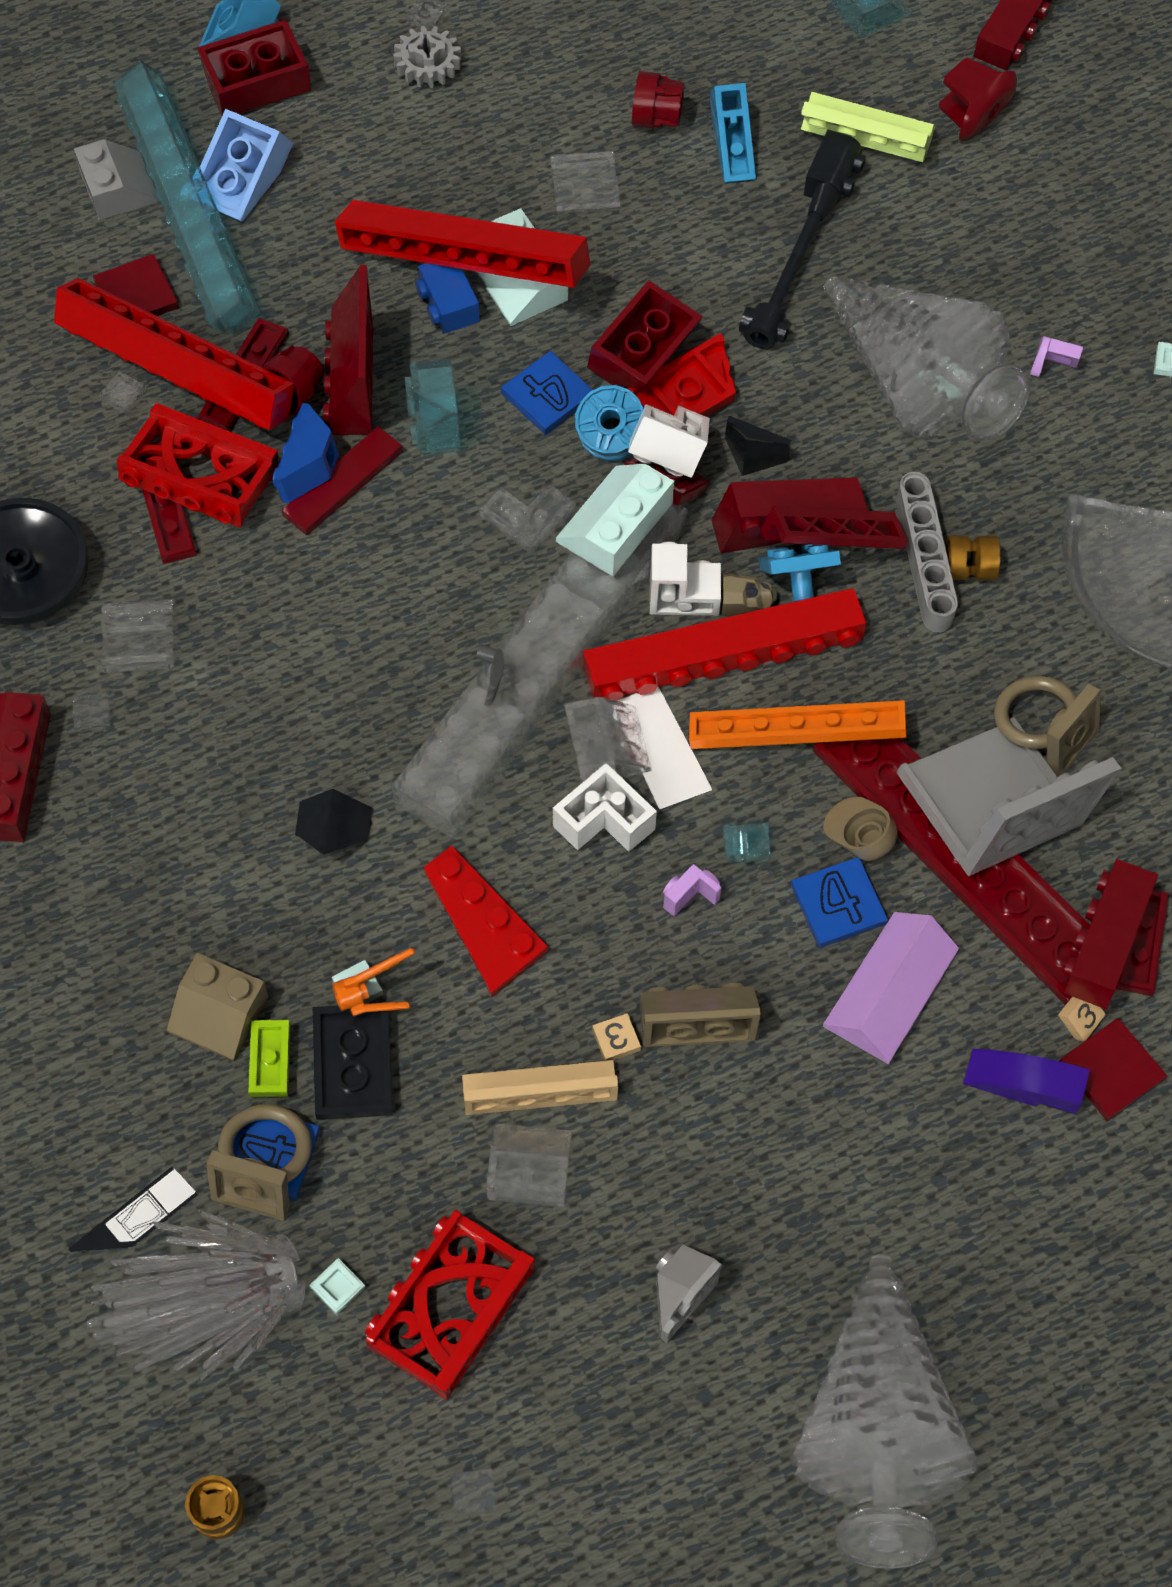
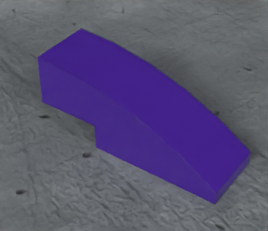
M972 1049L963 1084L1035 1107L1038 1103L1076 1114L1082 1104L1090 1069L1021 1053Z

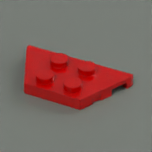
M721 333L717 334L663 366L646 387H628L626 389H629L639 398L643 408L647 404L674 416L679 405L708 417L733 402L736 395L734 382L730 375L729 359L725 353L723 335Z

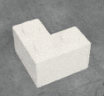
M646 404L631 436L628 452L632 453L634 458L643 463L650 464L654 462L664 466V469L672 475H686L692 478L708 443L710 418L679 405L673 416Z
M675 542L652 544L650 614L719 616L721 563H711L705 560L694 563L687 562V544H677Z
M605 763L553 807V827L577 850L605 828L630 852L655 830L657 811Z

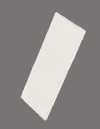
M659 687L650 694L640 695L636 693L609 703L659 810L712 790Z

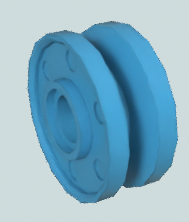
M617 385L601 386L590 391L580 401L575 413V428L584 449L593 457L604 461H622L633 456L632 453L628 452L629 443L644 409L639 398L629 389ZM610 418H616L620 423L614 429H606L603 427L605 421Z

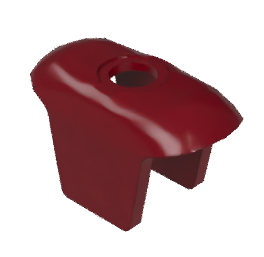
M964 58L944 77L943 83L951 92L939 102V108L961 128L959 141L967 140L977 135L1010 103L1017 87L1015 71L998 72L970 58Z

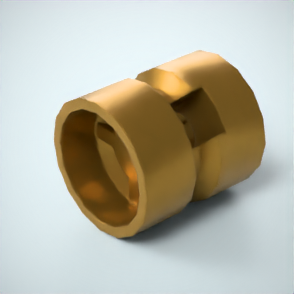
M968 535L947 536L945 549L953 580H967L970 575H973L976 580H997L1000 567V544L997 535H978L975 540H970ZM967 551H971V565H967Z
M210 1475L200 1478L189 1489L185 1501L186 1513L201 1534L207 1538L219 1540L231 1536L239 1529L244 1521L245 1506L242 1497L231 1481L223 1476Z

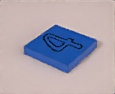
M549 351L501 387V394L546 435L576 413L580 401L593 389L552 351Z
M854 858L791 880V888L819 948L879 928L888 922L887 916L859 858Z
M258 1120L246 1125L237 1134L234 1141L235 1157L256 1159L276 1169H281L287 1165L293 1158L296 1150V1140L292 1131L284 1124L274 1120ZM306 1122L304 1123L309 1130L312 1142L311 1154L301 1173L288 1182L289 1200L296 1202L320 1132L319 1126Z

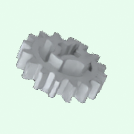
M421 26V32L418 33L410 29V36L401 35L400 44L394 45V67H397V74L399 76L405 75L406 83L416 80L417 87H421L423 82H427L429 87L433 88L435 81H439V83L444 85L446 84V76L454 78L455 70H460L461 48L457 46L456 37L449 39V31L447 30L441 34L438 33L437 26H434L431 31H427L425 26Z

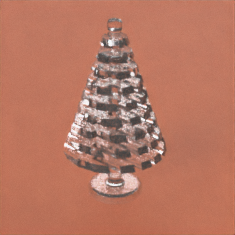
M831 276L825 281V293L832 297L831 302L842 324L855 343L856 349L861 354L865 365L869 368V372L878 384L877 386L893 411L892 413L902 428L905 427L907 433L920 437L927 431L928 436L931 437L941 434L961 421L968 435L974 439L986 441L995 439L1006 432L1019 418L1029 397L1030 378L1021 367L1005 363L1008 348L1001 346L1009 340L1008 327L1003 326L1006 320L1002 313L994 311L996 307L984 302H972L965 299L938 296L932 293H920L916 290L895 288L888 285L880 284L876 286L869 282H859L854 279L842 281L836 276Z
M880 1253L871 1256L869 1260V1273L860 1282L858 1287L859 1293L856 1295L851 1306L852 1317L846 1318L842 1333L836 1344L835 1352L827 1366V1369H829L827 1376L820 1385L811 1414L806 1420L801 1439L793 1453V1467L798 1465L796 1474L803 1483L809 1482V1488L821 1495L834 1492L833 1500L853 1505L873 1500V1508L861 1509L849 1514L836 1526L835 1547L843 1557L854 1563L873 1568L893 1569L913 1566L923 1562L932 1556L937 1548V1531L931 1522L920 1514L902 1509V1507L932 1503L958 1492L971 1481L967 1474L976 1472L977 1458L965 1434L964 1426L956 1414L957 1410L948 1395L949 1392L939 1374L940 1372L924 1335L921 1333L917 1318L912 1314L908 1296L905 1297L903 1284L900 1278L898 1279L896 1274H893V1261L890 1256Z

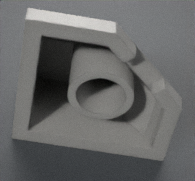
M682 1245L676 1253L669 1250L656 1266V1269L659 1271L657 1273L656 1289L660 1337L666 1343L717 1286L722 1266L716 1259L685 1245Z

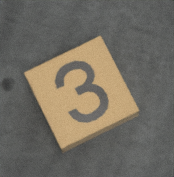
M1072 996L1058 1016L1072 1036L1078 1041L1084 1042L1106 1014L1101 1007Z
M628 1013L592 1025V1031L604 1061L616 1060L641 1051V1045Z

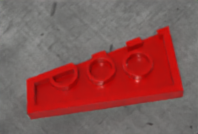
M452 845L424 867L427 879L451 919L458 936L463 941L471 956V960L482 976L492 997L548 952V946Z

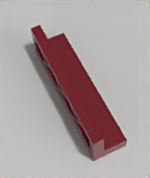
M773 505L760 529L764 540L792 544L904 549L908 543L895 512Z

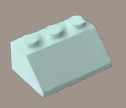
M521 208L491 221L534 228ZM475 271L510 326L568 301V287Z
M647 464L615 466L556 537V542L609 575L614 576L673 504L674 481Z

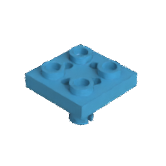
M803 544L801 545V551L794 552V549H788V547L767 550L768 556L758 557L760 571L769 574L790 573L793 602L814 597L811 570L841 565L839 551L829 549L828 545Z

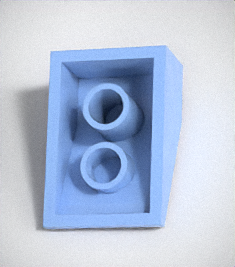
M225 109L186 198L243 222L281 173L293 142L280 131Z

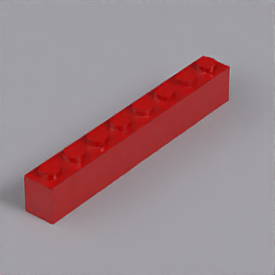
M352 200L335 220L340 247L346 250L572 288L577 285L591 265L587 237L359 200Z
M80 278L57 287L54 323L67 329L69 333L79 335L93 342L97 347L105 348L119 355L123 360L131 361L145 368L148 372L159 375L173 382L174 385L199 395L206 401L214 402L226 408L230 413L240 415L254 422L260 428L271 430L289 419L294 383Z
M851 588L583 650V668L593 701L603 700L606 703H612L620 700L624 695L636 692L640 695H646L654 692L658 687L666 685L680 687L688 684L692 679L700 677L714 679L730 670L740 669L741 671H748L756 668L760 663L769 661L774 663L786 662L794 655L803 653L817 655L826 648L837 645L851 647L860 640H863L866 621L855 590Z

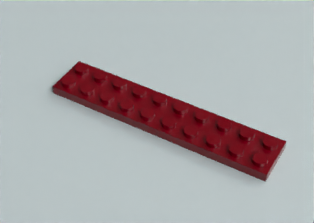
M901 738L817 742L813 747V752L858 797H863L883 807L896 824L897 837L1066 1005L1072 996L1064 993L1069 979L1062 977L1070 955L1076 958L1079 955L1080 950L1074 948V944L1081 926L1089 929L1090 924L1019 854L968 876L896 773L900 765L904 763L911 764L921 759Z

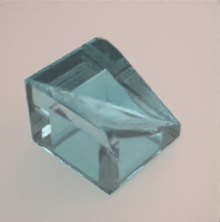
M768 822L723 825L725 858L728 862L771 859Z

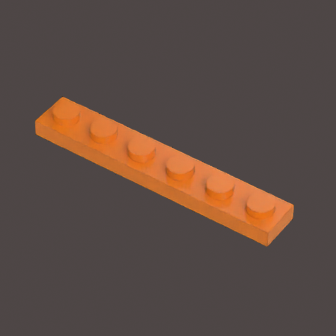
M905 700L690 712L689 743L691 749L906 738Z

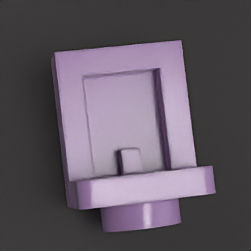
M693 864L680 878L675 876L663 890L665 894L663 908L675 917L697 892L715 905L720 900L721 894L719 880L710 871L705 869L702 871Z

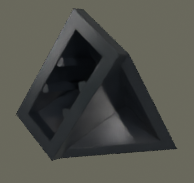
M729 416L727 419L725 440L742 476L787 463L792 440L732 416Z
M330 789L300 801L295 836L300 837L323 855L360 842H368L372 807L335 789Z

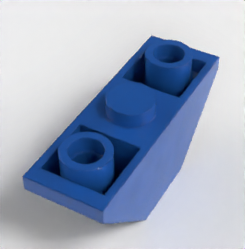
M302 403L298 416L294 417L292 421L291 435L288 442H285L283 445L281 462L273 473V484L278 489L283 503H290L331 479L339 456L332 431L313 408L306 403Z

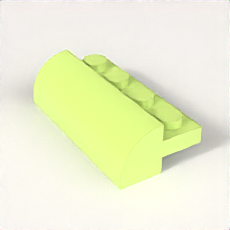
M811 92L809 102H804L801 113L804 116L801 130L825 136L829 129L855 138L861 146L923 162L926 157L935 129L934 124L815 92Z

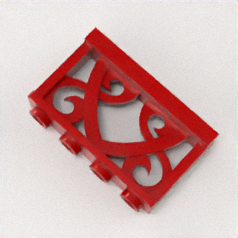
M155 403L150 410V417L125 452L117 458L118 478L128 486L140 488L155 494L161 499H168L185 506L191 511L201 512L216 518L222 523H229L239 528L244 523L245 517L269 481H273L274 470L278 468L277 449ZM156 436L162 438L161 446L150 444ZM148 454L162 455V457L152 456L146 460V463L139 461L142 456ZM200 454L211 458L212 466L218 474L188 479L182 474L175 458H192ZM220 461L226 463V468L220 463ZM248 474H254L249 484L243 480ZM231 484H235L240 488L242 494L239 499L232 497Z
M456 1209L449 1218L447 1216L441 1218L432 1233L435 1239L427 1250L421 1248L410 1265L413 1271L405 1283L401 1280L396 1283L387 1299L390 1302L389 1306L382 1315L377 1313L365 1330V1334L368 1335L365 1340L368 1349L385 1358L433 1390L434 1393L446 1401L535 1269V1259L522 1250L518 1251L462 1215ZM464 1236L471 1238L475 1242L477 1256L474 1263H467L468 1254L464 1246L459 1256H452L448 1252L449 1246L454 1239ZM486 1248L512 1264L510 1268L505 1269L495 1265L483 1264ZM440 1258L442 1264L445 1267H441L431 1271L435 1263ZM468 1279L466 1297L470 1308L477 1315L473 1323L464 1319H450L440 1323L433 1329L428 1313V1290L446 1282ZM477 1279L482 1280L479 1290L487 1287L491 1291L490 1296L484 1300H480L474 1295ZM413 1297L415 1313L403 1311ZM398 1323H406L409 1327L408 1332L400 1336V1338L408 1340L415 1338L420 1333L422 1340L409 1349L394 1347L389 1337L392 1328ZM450 1329H456L461 1334V1338L456 1344H450L447 1341L448 1335L441 1342L437 1339L441 1334ZM427 1349L441 1370L436 1376L411 1358Z

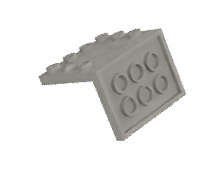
M1015 717L1010 718V721L1017 729L1025 732ZM998 727L911 764L904 763L900 765L896 773L965 873L971 876L1081 826L1122 768L1114 757H1111L1100 763L1097 760L1091 761L1083 766L1079 772L1071 776L1069 773H1064L1057 777L1038 749L1014 744L1004 737Z

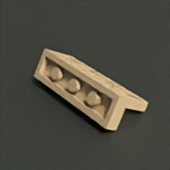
M613 1060L462 1075L466 1115L615 1101L618 1097L617 1075H615Z

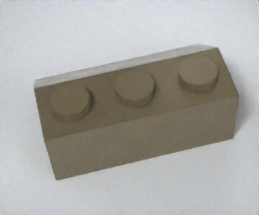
M729 983L723 985L722 988L707 989L703 985H691L684 990L669 991L666 987H654L647 992H641L640 1017L643 1047L755 1041L760 1020V1007L754 986L744 987L741 983Z

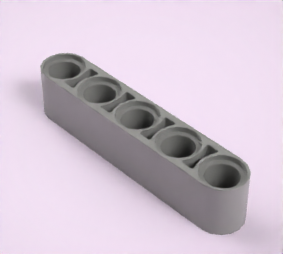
M909 472L900 481L896 505L901 527L908 540L906 550L922 621L929 630L944 632L953 623L958 606L957 596L931 483L924 474ZM915 521H920L924 524H918ZM922 550H926V551H929V552H931V553H930V554L924 553V552H922ZM928 580H935L938 583H931ZM935 609L942 610V611H944L945 613H944V614H943V613H938V612H935L934 610H935Z

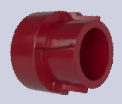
M639 71L633 100L632 126L652 129L653 127L660 128V126H679L684 99V82L668 79V76H661L660 73Z
M293 345L285 351L278 352L261 366L294 383L289 416L298 413L302 403L307 404L312 399L317 384L323 379L324 375L321 362L311 351L304 347H294Z

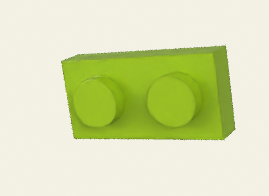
M251 1020L248 1088L250 1097H288L291 1026L289 1020Z

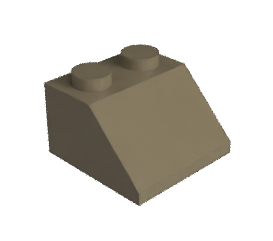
M196 953L179 984L167 1032L235 1061L251 1031V1020H257L269 997L265 982L200 953Z

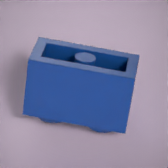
M429 263L418 266L419 280L415 281L416 290L421 300L427 299L429 304L427 311L433 325L438 323L442 333L445 334L480 322L479 302L462 269Z

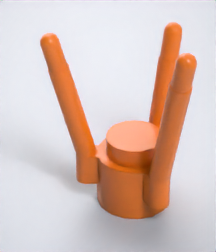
M409 948L355 976L332 983L333 992L340 1010L350 1009L354 1017L365 1012L408 1009L410 1007L409 1002L363 1004V1000L369 998L364 981L414 955L415 950Z

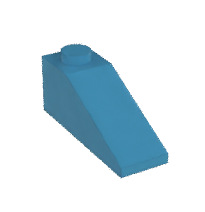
M746 83L714 86L709 96L713 130L724 183L756 180Z

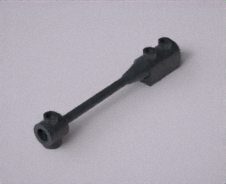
M828 129L810 166L804 188V196L812 198L808 209V218L769 303H759L755 309L747 306L740 321L739 332L744 333L746 341L754 347L768 350L774 347L776 341L784 343L787 338L790 324L785 322L786 315L781 309L783 301L819 222L840 201L842 195L846 197L851 196L856 181L851 175L853 172L860 174L865 164L866 155L861 154L862 147L860 143L851 136Z

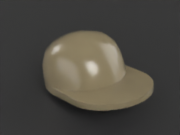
M863 797L847 798L836 804L828 812L823 825L824 832L831 841L850 851L856 858L867 862L885 856L895 845L898 836L897 827L891 815L883 807Z

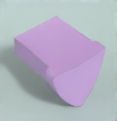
M1043 336L1040 339L1030 375L1040 376L1044 360L1077 368L1083 347Z

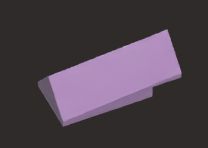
M894 912L827 1017L823 1027L889 1064L959 950V947L931 915Z

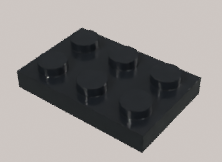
M338 1005L313 1007L316 1120L393 1115L389 1011L365 1012L353 1017L350 1009L341 1011Z

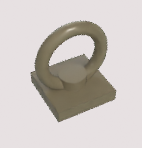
M1044 676L1022 678L1008 685L997 698L994 708L995 722L1004 737L1014 744L1032 749L1047 748V763L1058 777L1068 770L1099 732L1101 690L1087 684L1082 692L1076 696L1066 684L1056 679ZM1032 690L1048 691L1058 696L1065 704L1066 709H1061L1056 714L1047 734H1028L1017 729L1009 719V706L1017 696Z
M272 1104L251 1106L235 1114L226 1123L220 1134L218 1152L212 1150L206 1163L211 1200L285 1221L289 1210L288 1182L301 1173L311 1154V1136L304 1121L293 1111ZM258 1120H274L284 1124L292 1131L296 1140V1150L293 1158L283 1168L276 1169L256 1159L235 1157L234 1141L241 1129Z

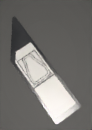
M171 1167L69 1247V1251L132 1248L194 1199L198 1193Z

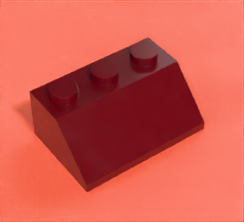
M286 19L197 47L212 97L221 116H223L225 109L240 114L311 91L308 63Z
M648 280L593 344L587 368L612 385L646 387L699 324L703 316Z

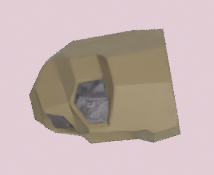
M734 573L722 575V615L735 616L775 605L777 590L771 584L759 581L757 577L738 576Z

